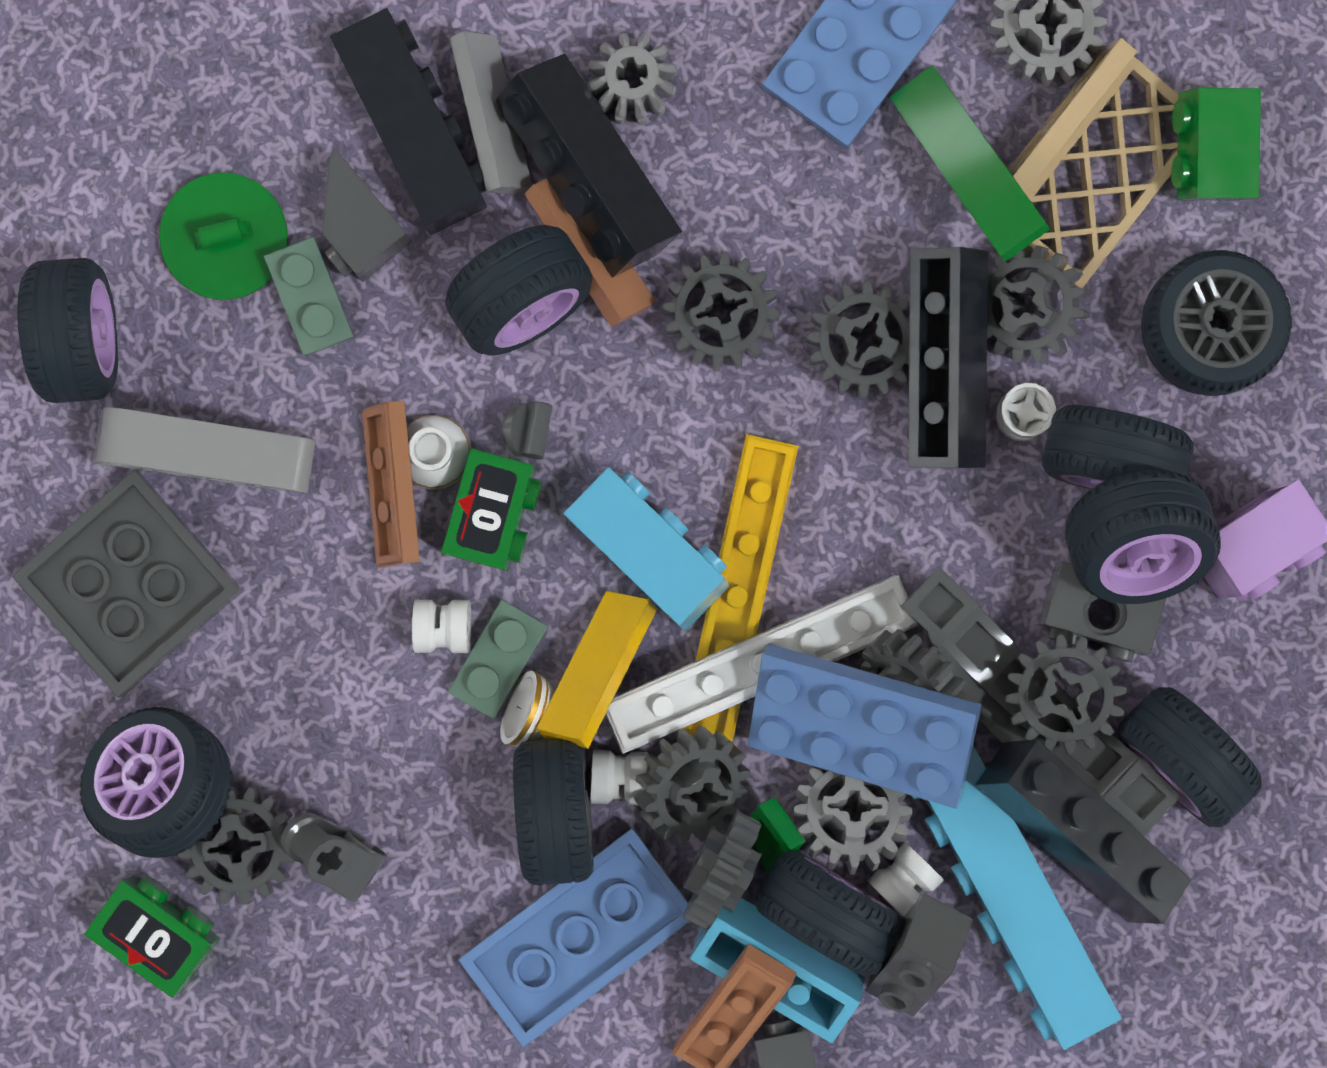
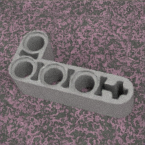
M104 407L100 411L92 464L308 494L316 440L142 411Z

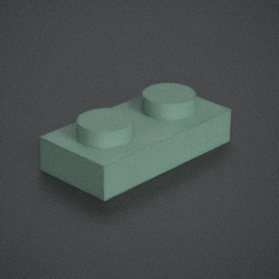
M315 237L264 256L303 356H309L355 338Z
M501 599L447 693L493 720L496 719L549 626Z

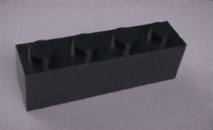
M385 8L331 35L330 38L429 234L433 235L487 208L481 194L486 191L482 171L476 160L466 164L457 146L467 141L453 113L442 117L434 99L443 94L429 66L418 69L410 52L418 49L419 46L406 20L403 19L395 23L388 8Z
M564 53L517 73L496 101L502 109L506 120L514 127L531 153L536 166L544 173L561 199L565 210L572 216L591 245L593 253L603 263L610 276L613 278L658 255L682 230L567 55Z
M966 247L910 249L908 468L986 467L988 251Z
M1038 739L1004 742L975 784L976 787L1126 922L1164 924L1191 882V879Z

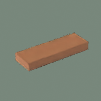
M548 179L533 184L524 193L543 224L561 228L569 236L590 268L592 284L589 294L611 328L645 312L656 303V300L634 267L613 278L610 276L603 263L593 253L591 245L572 216L565 210L561 199Z
M387 401L365 408L362 411L376 565H378V568L397 567L420 562L405 402Z
M748 944L679 1036L671 1053L696 1068H728L792 986L797 972Z

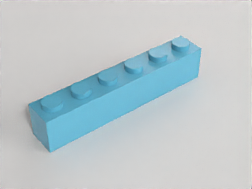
M973 745L962 799L957 809L925 800L933 815L924 820L938 846L941 848L949 844L959 863L950 868L963 893L968 896L975 892L985 910L976 916L989 941L993 945L1001 940L1011 959L1003 963V967L1018 993L1027 989L1037 1006L1036 1009L1029 1012V1015L1045 1042L1054 1038L1055 1042L1063 1050H1066L1122 1018L1017 824L975 786L986 767Z

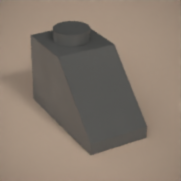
M337 151L329 158L322 234L332 247L325 254L344 277H347L354 271L361 281L364 282L412 241Z

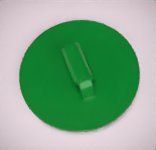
M213 173L190 181L172 197L161 219L159 241L161 253L168 269L184 287L206 298L232 300L258 291L272 279L264 256L287 247L288 230L280 205L266 188L242 175Z

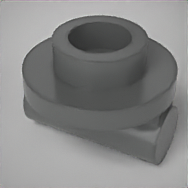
M544 402L519 403L509 410L502 423V437L514 456L532 459L544 458L552 405Z

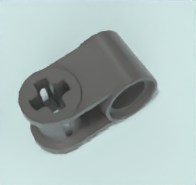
M306 813L297 816L289 822L281 835L280 844L282 850L291 859L303 864L305 872L310 878L353 902L358 901L387 858L386 853L376 845L372 849L364 844L366 838L350 829L345 830L316 814Z

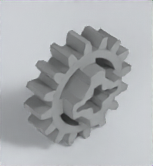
M995 0L991 12L1001 18L990 21L988 33L1000 35L1001 38L994 43L991 50L993 54L1007 52L1009 58L1004 66L1007 72L1014 69L1017 65L1024 68L1022 73L1023 82L1027 83L1034 73H1040L1043 86H1049L1056 72H1059L1061 78L1068 82L1075 75L1073 64L1082 70H1086L1093 61L1088 52L1098 53L1104 43L1099 36L1094 35V33L1103 31L1107 25L1106 18L1094 16V13L1102 5L1103 0H1066L1074 9L1070 8L1063 0H1035L1034 6L1030 10H1020L1018 14H1013L1014 10L1024 0ZM1045 8L1046 17H1049V24L1057 27L1050 41L1049 34H1046L1045 25L1038 24ZM1075 38H1080L1078 45L1071 52L1059 57L1061 44L1064 41H1074ZM1018 41H1023L1035 52V55L1027 52Z
M812 767L807 775V780L812 787L799 785L795 796L805 804L794 806L792 812V819L805 821L798 828L799 834L805 840L811 838L813 841L808 855L814 858L822 852L829 856L827 869L833 870L839 860L846 861L849 874L856 873L860 861H865L871 871L876 870L880 864L879 853L892 860L898 851L894 841L905 842L910 831L900 824L909 821L913 814L911 807L899 805L907 794L825 770V774H823L820 770ZM840 783V790L834 796H824L823 800H818L827 788ZM864 785H866V786L870 787L871 789H873L880 797H876V796H875L869 789H867ZM846 805L854 806L855 814L860 816L858 822L850 821L849 813L844 811ZM881 827H886V830L878 839L864 845L865 835L870 830H880ZM824 830H829L840 843L829 837Z

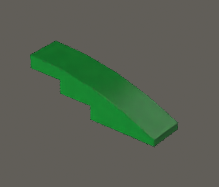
M933 64L889 97L1005 262L1050 230L1048 224Z

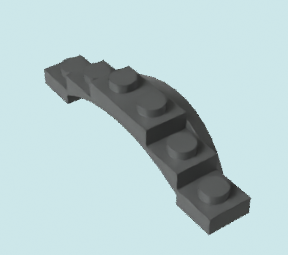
M937 567L900 608L929 634L931 645L937 647L939 653L945 655L955 665L951 672L954 676L964 679L967 683L962 691L971 696V702L981 704L978 720L1002 744L1004 742L1025 740L1024 736L1030 726L1026 721L1012 724L1010 719L1020 711L1018 704L1005 702V696L1018 692V685L1011 683L1007 680L1009 673L1023 674L1025 668L1017 658L1020 654H1026L997 626L963 588L945 571ZM1040 668L1034 673L1029 684V702L1040 697L1045 683ZM1055 682L1057 692L1050 696L1052 703L1055 706L1065 704L1069 711H1073L1077 719L1078 716L1074 710L1076 706L1073 698ZM1088 713V715L1090 716V720H1091V722H1092V721L1094 720V717H1092V716ZM1049 714L1038 719L1043 725L1054 731L1072 732L1065 718ZM1096 731L1093 734L1096 748L1092 750L1084 745L1082 740L1076 741L1073 755H1067L1063 742L1057 741L1051 752L1143 836L1182 796L1145 760L1138 757L1113 734L1107 736ZM1039 734L1035 739L1044 744L1045 737Z

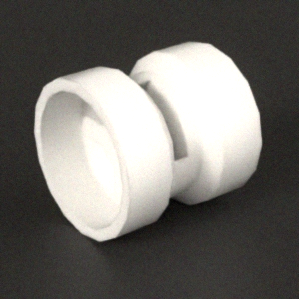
M1023 383L1012 388L1000 399L996 406L995 419L998 428L1005 436L1015 441H1027L1041 435L1050 427L1052 417L1056 412V406L1052 395L1046 388L1034 383Z
M415 599L412 615L414 653H432L437 647H447L452 653H469L471 646L470 600H452L448 605H437L433 600Z
M593 750L591 804H608L613 799H624L629 805H638L634 801V796L645 789L635 781L636 775L647 773L648 764L644 758L648 755V752L631 751L626 757L615 756L610 750Z
M904 842L898 848L894 857V863L886 869H878L867 881L904 917L921 897L920 894L923 891L933 892L944 879Z

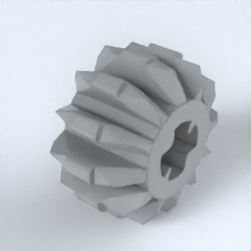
M627 33L620 34V49L617 51L610 44L602 43L599 48L605 61L591 60L588 65L589 72L598 77L587 84L588 89L592 95H602L598 104L604 113L617 105L615 121L618 124H624L629 110L635 111L638 125L646 124L645 108L647 106L654 114L661 116L665 113V105L659 97L668 99L674 98L676 95V86L667 80L677 76V66L673 63H663L668 55V49L665 45L657 46L648 52L650 37L646 34H642L639 37L637 46H630ZM635 69L637 76L640 77L639 87H629V83L625 80V71Z

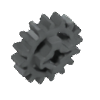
M1037 245L1032 252V256H1030L1027 248H1024L1013 256V261L1009 259L1005 262L998 254L994 257V260L999 270L996 273L988 272L987 341L998 339L993 352L997 355L1005 356L1013 349V361L1026 363L1030 351L1034 361L1040 363L1048 362V348L1056 354L1064 355L1067 353V347L1063 339L1066 336L1080 339L1083 334L1074 324L1077 319L1090 318L1091 314L1089 311L1079 308V301L1091 295L1089 289L1075 286V283L1083 275L1081 269L1073 267L1064 270L1069 257L1057 252L1049 260V248ZM1038 269L1037 272H1032L1027 280L1016 282L1011 279L1022 271ZM1060 289L1063 295L1062 310H1060L1059 299L1057 294ZM1017 293L1033 296L1032 301L1045 316L1028 313L1029 307L1024 303L1025 300L1019 297ZM1000 299H1001L1002 308H1003V314H1004V316H1003L1002 319H1001L1000 311H999V302H1000ZM1042 327L1050 330L1048 334L1039 339L1023 340L1025 336L1030 337L1036 328Z
M722 253L719 265L712 266L709 258L703 255L700 256L701 270L695 273L693 269L686 265L681 268L682 276L686 281L684 285L670 282L668 291L677 298V301L664 303L663 313L676 316V320L667 324L665 330L667 335L680 333L682 336L675 346L679 354L689 348L695 351L693 365L698 367L704 358L708 357L712 358L714 371L720 372L723 359H731L734 367L740 369L742 368L743 353L747 352L755 359L761 356L762 352L756 343L759 339L772 342L775 334L765 326V323L779 321L780 312L768 309L767 304L777 299L778 294L776 290H762L761 286L767 278L765 271H761L753 277L748 274L749 259L744 258L738 267L730 266L729 254ZM722 278L734 280L742 284L747 290L738 293L724 286ZM701 284L704 296L699 306L685 312L689 296ZM721 300L724 307L734 306V308H737L730 312L729 323L721 324L718 317L709 318L706 316L713 311L714 301ZM757 312V321L753 330L741 341L738 328L743 318ZM705 331L719 338L721 347L708 345L699 340L693 333Z
M871 281L864 282L860 294H854L852 288L845 284L841 288V301L838 302L830 295L823 299V305L828 311L827 315L814 312L810 321L820 328V332L809 333L806 336V343L819 347V351L810 356V365L821 363L825 365L826 369L820 381L825 383L833 377L837 378L840 381L837 391L839 395H843L849 386L857 387L859 400H865L869 387L875 386L878 394L884 397L889 393L888 380L891 379L900 386L907 381L906 375L901 368L902 366L909 368L910 317L906 318L904 311L910 301L907 298L900 300L896 304L890 301L892 287L888 285L882 290L880 295L873 294ZM869 307L867 314L852 320L845 316L839 317V315L851 308ZM887 315L893 320L898 329L900 344H898L899 341L889 336L884 323ZM871 320H875L876 323L872 329L874 332L872 341L879 346L878 348L870 346L865 353L861 354L858 362H855L854 357L858 351L855 348L858 340L851 336V333L860 335L864 328H868ZM829 337L841 344L846 358L843 366L839 365L832 355ZM876 361L891 365L878 374L860 375L865 365Z
M897 629L893 634L888 630H884L861 655L865 659L860 665L863 671L972 701L971 696L962 691L967 685L966 681L954 676L951 672L955 665L945 655L939 653L937 647L932 646L930 649L924 647L920 636L916 634L909 640L902 629Z
M1064 635L1056 637L1055 649L1049 650L1041 640L1036 642L1035 649L1038 657L1033 660L1027 655L1020 654L1017 659L1025 668L1023 674L1009 673L1007 680L1011 683L1018 685L1017 693L1005 696V702L1018 704L1020 711L1010 719L1012 724L1026 721L1030 727L1026 731L1024 739L1033 740L1040 734L1045 737L1044 745L1050 751L1053 750L1057 741L1063 742L1067 755L1074 754L1076 741L1082 740L1084 745L1090 750L1096 748L1093 734L1099 731L1102 734L1111 736L1114 730L1106 722L1109 715L1123 716L1125 712L1122 708L1113 704L1114 697L1127 693L1126 687L1113 686L1111 678L1121 671L1119 665L1105 668L1101 662L1105 658L1107 650L1101 648L1092 655L1087 653V638L1084 637L1077 641L1074 648H1068ZM1058 658L1076 659L1086 664L1092 671L1082 676L1066 671ZM1040 668L1045 683L1040 697L1029 702V684L1034 673ZM1053 671L1059 680L1062 679L1066 686L1076 684L1079 688L1080 694L1073 698L1076 706L1074 710L1078 716L1077 719L1073 711H1069L1065 704L1055 706L1052 703L1050 696L1057 692L1055 684L1057 680ZM1102 688L1101 707L1091 722L1090 716L1086 711L1091 693ZM1049 714L1065 718L1072 732L1054 731L1043 725L1038 719Z
M699 726L694 738L684 728L678 731L677 743L673 745L663 738L659 741L662 753L658 758L652 755H646L644 758L645 762L651 767L649 773L636 775L635 781L645 789L634 796V801L643 809L639 815L666 841L673 836L681 845H686L691 833H693L701 842H704L707 839L708 828L714 826L720 832L725 830V823L722 818L726 814L735 816L736 812L740 811L734 805L736 798H743L749 794V791L740 783V781L751 776L750 770L742 764L746 756L724 734L719 731L712 734L704 726ZM716 759L718 761L719 767L715 764ZM665 802L671 807L670 812L667 811Z
M231 786L230 798L226 801L227 807L223 809V817L220 818L221 829L215 837L205 840L206 837L201 838L200 843L194 844L191 849H186L185 852L178 854L179 858L192 859L194 862V866L185 874L187 879L200 875L204 878L205 881L200 890L201 894L206 895L215 888L220 889V903L227 904L232 900L235 892H237L242 904L245 905L253 902L255 888L266 898L274 893L271 879L283 883L290 877L288 872L282 867V864L295 862V860L291 859L282 850L280 843L281 835L285 829L283 824L288 822L293 815L291 811L276 814L273 809L277 804L278 797L275 795L269 796L263 802L258 801V787H249L244 797L240 798L237 787ZM246 810L259 815L270 829L262 830L252 823L249 819V812ZM237 832L240 839H249V842L261 841V843L242 852L241 858L237 850L230 851L229 848H217L236 838ZM274 850L268 867L256 877L257 860L263 852ZM215 860L228 869L229 878L218 873L209 861Z
M737 811L723 833L714 828L711 829L703 846L698 851L683 884L684 888L693 892L684 912V919L708 930L722 908L730 912L735 910L755 874L754 871L762 853L752 848L759 835L761 822Z

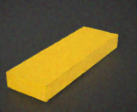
M610 591L605 592L536 728L544 738L567 740L580 747L589 748L657 611V608L650 599Z

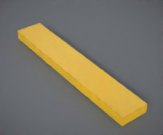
M746 434L719 553V558L727 565V568L721 575L725 577L730 586L706 611L695 661L757 635L799 447L797 445ZM741 703L688 725L684 729L694 738L699 726H704L712 734L719 731L733 742Z

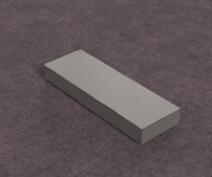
M463 31L450 37V42L483 174L485 189L489 193L519 194L526 192L532 186V181L522 140L514 127L508 123L496 101L508 85L497 36Z

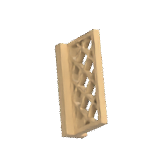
M1123 38L1103 47L1008 169L1032 203L1047 201L1050 233L1043 234L1026 248L1029 251L1033 252L1036 245L1048 248L1040 240L1051 239L1052 250L1049 249L1050 260L1057 252L1062 254L1061 238L1087 235L1090 258L1081 268L1083 275L1075 283V286L1078 288L1085 286L1171 175L1173 160L1177 156L1178 142L1162 144L1159 113L1173 112L1174 105L1178 101V93L1134 57L1138 51ZM1129 74L1145 86L1147 107L1122 110L1119 87ZM1157 97L1161 99L1166 105L1158 106ZM1110 100L1111 111L1100 112ZM1148 115L1151 145L1125 148L1122 117ZM1112 118L1115 149L1089 152L1087 137L1089 125L1093 120ZM1077 142L1078 153L1067 154ZM1173 150L1165 162H1163L1162 151ZM1152 152L1154 176L1147 184L1129 186L1126 155ZM1115 156L1118 187L1093 190L1090 159ZM1079 160L1082 191L1056 194L1054 170L1062 161ZM1045 183L1046 195L1035 196ZM1141 191L1131 204L1130 192ZM1119 194L1122 217L1115 226L1097 227L1094 196ZM1083 197L1086 229L1060 231L1057 200ZM1108 233L1098 246L1097 234ZM1067 264L1064 270L1070 269L1072 267L1069 264Z

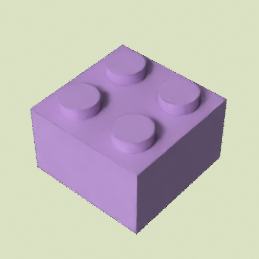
M1299 479L1271 487L1217 522L1221 537V549L1217 560L1205 574L1204 578L1218 599L1236 597L1238 601L1250 597L1253 600L1267 593L1280 583L1276 577L1277 573L1281 571L1286 572L1294 567L1300 570L1326 553L1322 544L1327 542V521Z

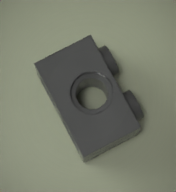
M1064 561L1055 563L1037 624L1050 628L1049 639L1056 641L1058 635H1064L1067 645L1075 646L1077 641L1084 637L1087 640L1103 644L1102 648L1107 650L1106 656L1132 663L1134 654L1140 656L1151 654L1167 598L1143 604H1119L1106 601L1112 609L1113 617L1111 623L1105 629L1100 630L1094 627L1088 618L1090 604L1100 598L1091 595L1081 586L1075 575L1073 564Z
M925 893L922 894L903 917L904 928L901 936L898 937V941L891 950L886 962H883L882 969L877 974L871 975L865 992L878 998L888 1009L896 1012H905L912 1017L953 974L973 921L967 915Z

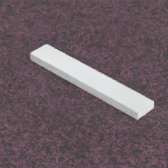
M899 575L889 577L614 696L605 715L621 752L624 754L755 697L762 653L768 644L835 662L867 648L884 630H888L893 634L897 629H902L904 632L918 626L900 608L908 599Z

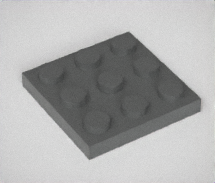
M135 469L12 576L117 698L124 697L244 591L145 477Z

